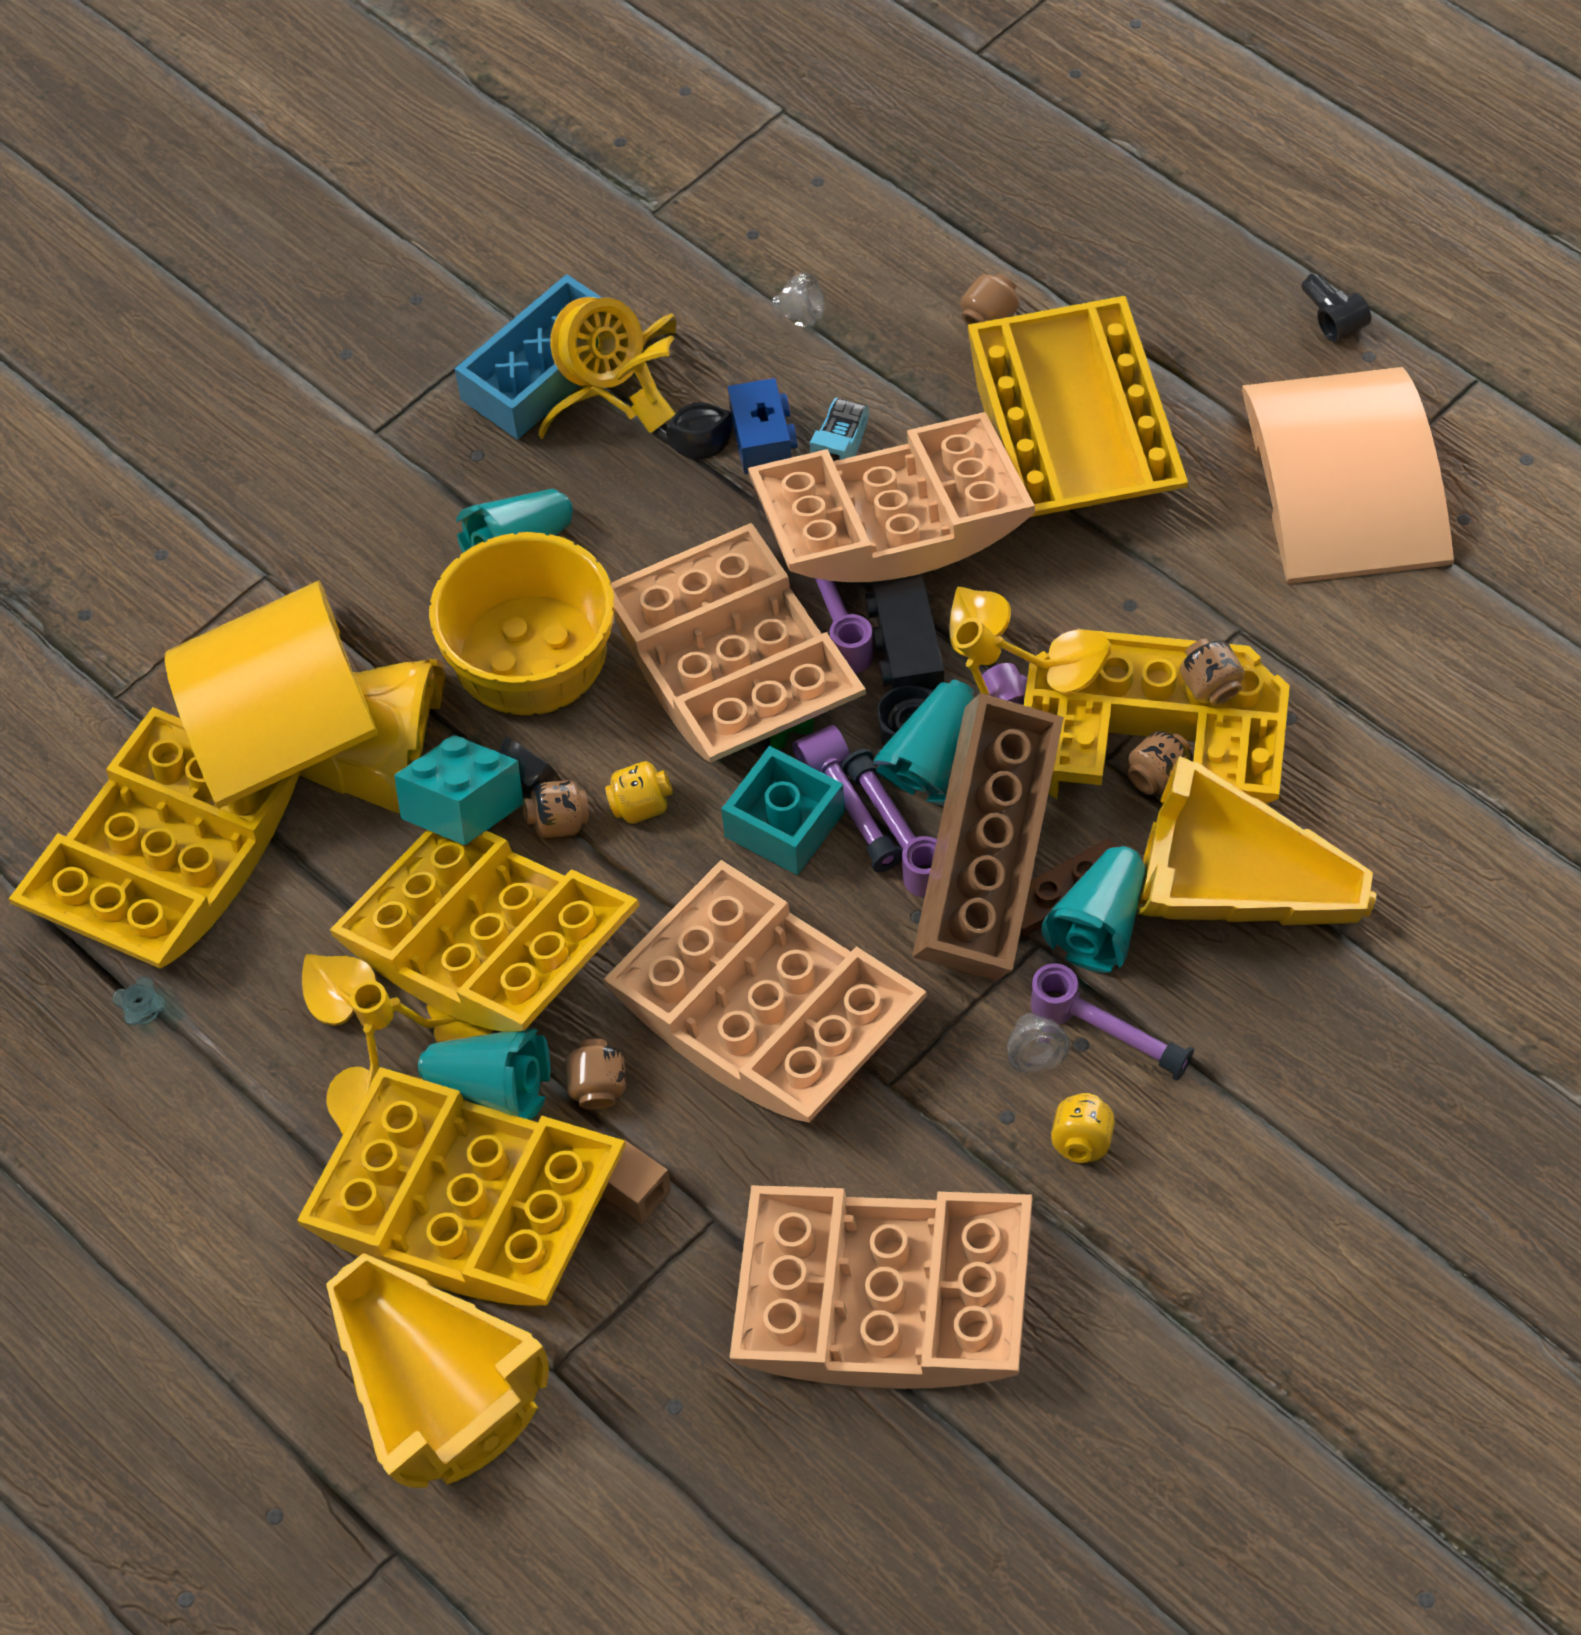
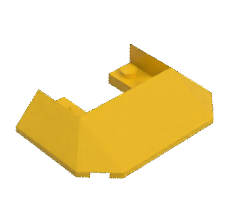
M1094 631L1104 635L1112 645L1111 653L1095 680L1085 689L1073 694H1061L1052 689L1047 682L1049 669H1043L1029 663L1024 706L1064 717L1048 793L1055 799H1058L1060 781L1102 785L1108 733L1148 737L1154 731L1178 734L1186 741H1195L1193 762H1198L1250 797L1257 798L1265 804L1279 799L1290 685L1279 675L1274 676L1261 663V657L1250 646L1229 644L1242 664L1245 676L1240 683L1242 690L1229 701L1217 706L1212 705L1211 702L1203 703L1197 701L1180 674V665L1187 657L1185 651L1196 642L1194 640ZM1045 651L1036 655L1044 660L1050 659L1049 653Z

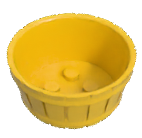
M521 532L515 535L511 533L488 539L485 543L481 542L469 548L460 555V558H456L440 576L441 580L437 581L430 602L432 605L429 607L430 625L440 652L448 664L454 668L457 678L464 689L475 699L499 712L507 714L510 712L512 715L521 716L533 715L534 713L539 715L558 710V707L561 706L563 708L578 699L581 694H584L591 687L605 662L607 640L610 636L614 620V593L607 572L600 562H596L597 559L589 551L578 544L574 545V542L551 534L548 536L545 533Z

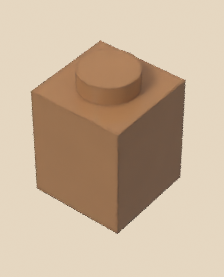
M624 1140L626 1147L602 1196L642 1224L671 1192L669 1174L666 1168Z

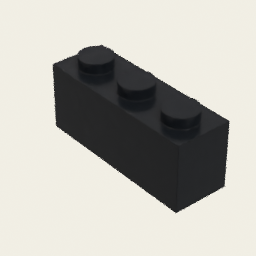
M923 574L871 582L872 593L865 594V603L868 618H876L878 627L872 628V635L876 653H884L885 661L879 662L883 687L891 686V689L904 685H916L935 690L940 683L944 682V668Z

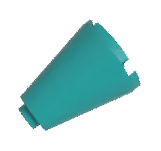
M547 489L472 505L461 510L456 517V523L462 521L463 530L457 534L458 543L462 553L481 542H487L488 539L511 533L515 535L521 532L545 533L548 536L549 534L558 536L571 524L573 507L569 498L556 489Z
M951 680L950 683H940L873 760V765H879L876 771L888 782L911 795L916 790L929 794L926 802L944 806L964 709L975 698L973 697L974 690L958 680Z
M1125 846L1107 849L1046 915L1042 923V935L1046 943L1053 950L1058 944L1068 952L1065 960L1088 971L1100 973L1111 972L1115 965H1118L1120 968L1124 964L1129 951L1146 872V866L1141 860L1140 855L1135 850Z
M526 1028L518 1032L492 1033L430 1044L426 1051L420 1055L418 1073L425 1081L460 1091L465 1101L485 1106L510 1116L514 1115L531 1120L537 1116L546 1096H538L541 1082H549L550 1052L547 1040L543 1035H536L535 1033L538 1031L536 1029Z

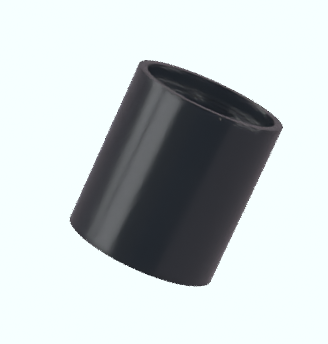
M1316 273L1309 274L1307 279L1302 282V290L1319 307L1317 313L1318 324L1325 337L1331 342H1337L1371 323L1372 317L1369 306L1360 294L1353 292L1348 295L1343 290L1335 291L1321 275Z

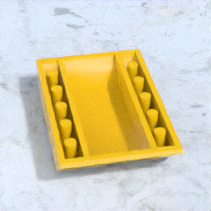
M1126 296L968 325L976 384L984 412H986L1035 505V513L1030 517L1188 487V480Z

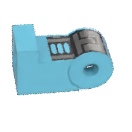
M835 398L831 403L820 431L816 430L810 441V453L828 449L829 453L840 455V460L856 456L867 426L869 407Z

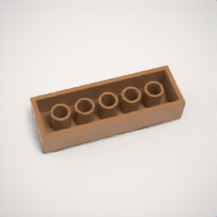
M982 693L965 706L912 958L995 981L1013 970L1064 717Z

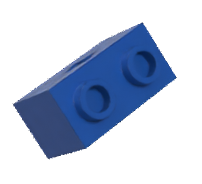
M771 378L727 386L729 410L732 413V423L744 474L749 473L748 468L791 458V449L798 448L794 424L786 425L785 418L790 417L788 398L786 393L779 394L776 379Z

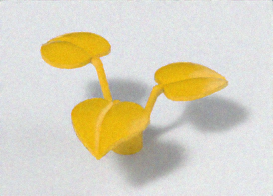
M670 313L660 318L642 332L643 347L648 340L656 336L676 333L677 319L674 314ZM671 335L657 341L642 354L637 355L626 363L616 374V378L621 380L634 370L643 387L629 398L634 404L632 407H629L605 389L590 385L568 396L548 413L541 424L539 437L543 439L549 425L563 409L596 395L603 397L625 412L630 420L637 416L649 433L663 425L675 413L657 389L646 361L664 356L669 357V348L674 337Z
M957 587L950 616V642L958 654L968 657L966 666L972 671L982 694L991 696L979 666L993 664L999 658L1001 649L1043 669H1049L1047 682L1052 689L1061 694H1073L1090 685L1102 670L1111 653L1112 645L1104 635L1090 630H1073L1060 635L1051 643L1049 660L1041 659L1006 642L1001 637L1007 629L1011 617L1010 604L1003 596L994 592L976 591L964 587Z
M306 954L304 958L302 990L306 1005L314 1018L324 1024L337 1026L347 1022L355 1011L360 1023L364 1026L363 1030L366 1034L370 1070L359 1066L347 1068L334 1077L327 1090V1107L342 1135L379 1069L374 1035L375 1030L387 1027L392 1021L395 1011H398L426 1029L434 1028L436 1042L486 1035L493 1032V1030L472 1025L452 1017L428 1004L427 1011L431 1019H426L401 1004L399 998L389 999L383 985L376 981L372 968L358 958L319 956L314 954Z

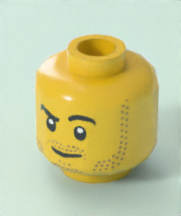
M648 761L615 771L611 776V785L605 787L607 799L615 817H623L630 824L663 814L667 810V796L673 795L672 785L666 771L657 772L654 765Z
M1081 1093L1067 1097L1060 1102L1055 1112L1051 1131L1052 1145L1059 1154L1075 1163H1088L1099 1160L1106 1155L1111 1146L1115 1125L1113 1111L1102 1099L1090 1093Z

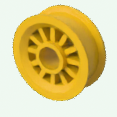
M579 298L566 305L558 314L551 332V353L558 370L570 382L587 387L590 385L600 388L614 387L626 381L634 372L633 370L621 380H618L616 374L631 359L642 354L643 334L641 325L634 312L617 299ZM597 336H598V341H599V342H598V347L596 348L595 342H596V338H597Z

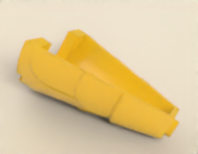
M438 659L404 662L363 672H353L362 689L378 735L301 770L299 776L341 794L348 793L400 814L394 775L421 757L430 709H440L446 672L443 663Z
M1178 757L1161 798L1163 805L1158 813L1157 822L1153 821L1145 849L1143 862L1146 866V872L1138 904V914L1174 920L1279 921L1281 925L1358 923L1363 916H1370L1376 900V892L1371 890L1373 877L1371 870L1310 829L1303 830L1259 799L1250 797L1198 762Z
M364 1253L352 1263L344 1266L334 1278L326 1283L341 1348L349 1358L358 1400L363 1405L377 1460L393 1480L401 1485L412 1488H427L428 1481L441 1478L446 1484L453 1483L471 1475L494 1460L526 1428L538 1409L533 1400L539 1388L547 1387L549 1375L546 1352L543 1346L533 1338L531 1333L478 1310L472 1303L433 1288L424 1278Z

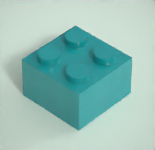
M455 735L445 739L441 744L414 760L410 765L394 775L401 819L463 845L468 844L523 805L518 760Z
M769 746L721 808L724 837L799 875L845 813L843 783Z

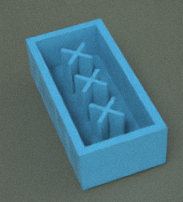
M566 274L455 368L460 399L518 440L544 418L559 402L580 387V385L570 382L560 373L552 357L551 332L558 314L566 305L576 299L602 297ZM597 336L596 342H595L596 348L598 347V342H599V341H598V336Z

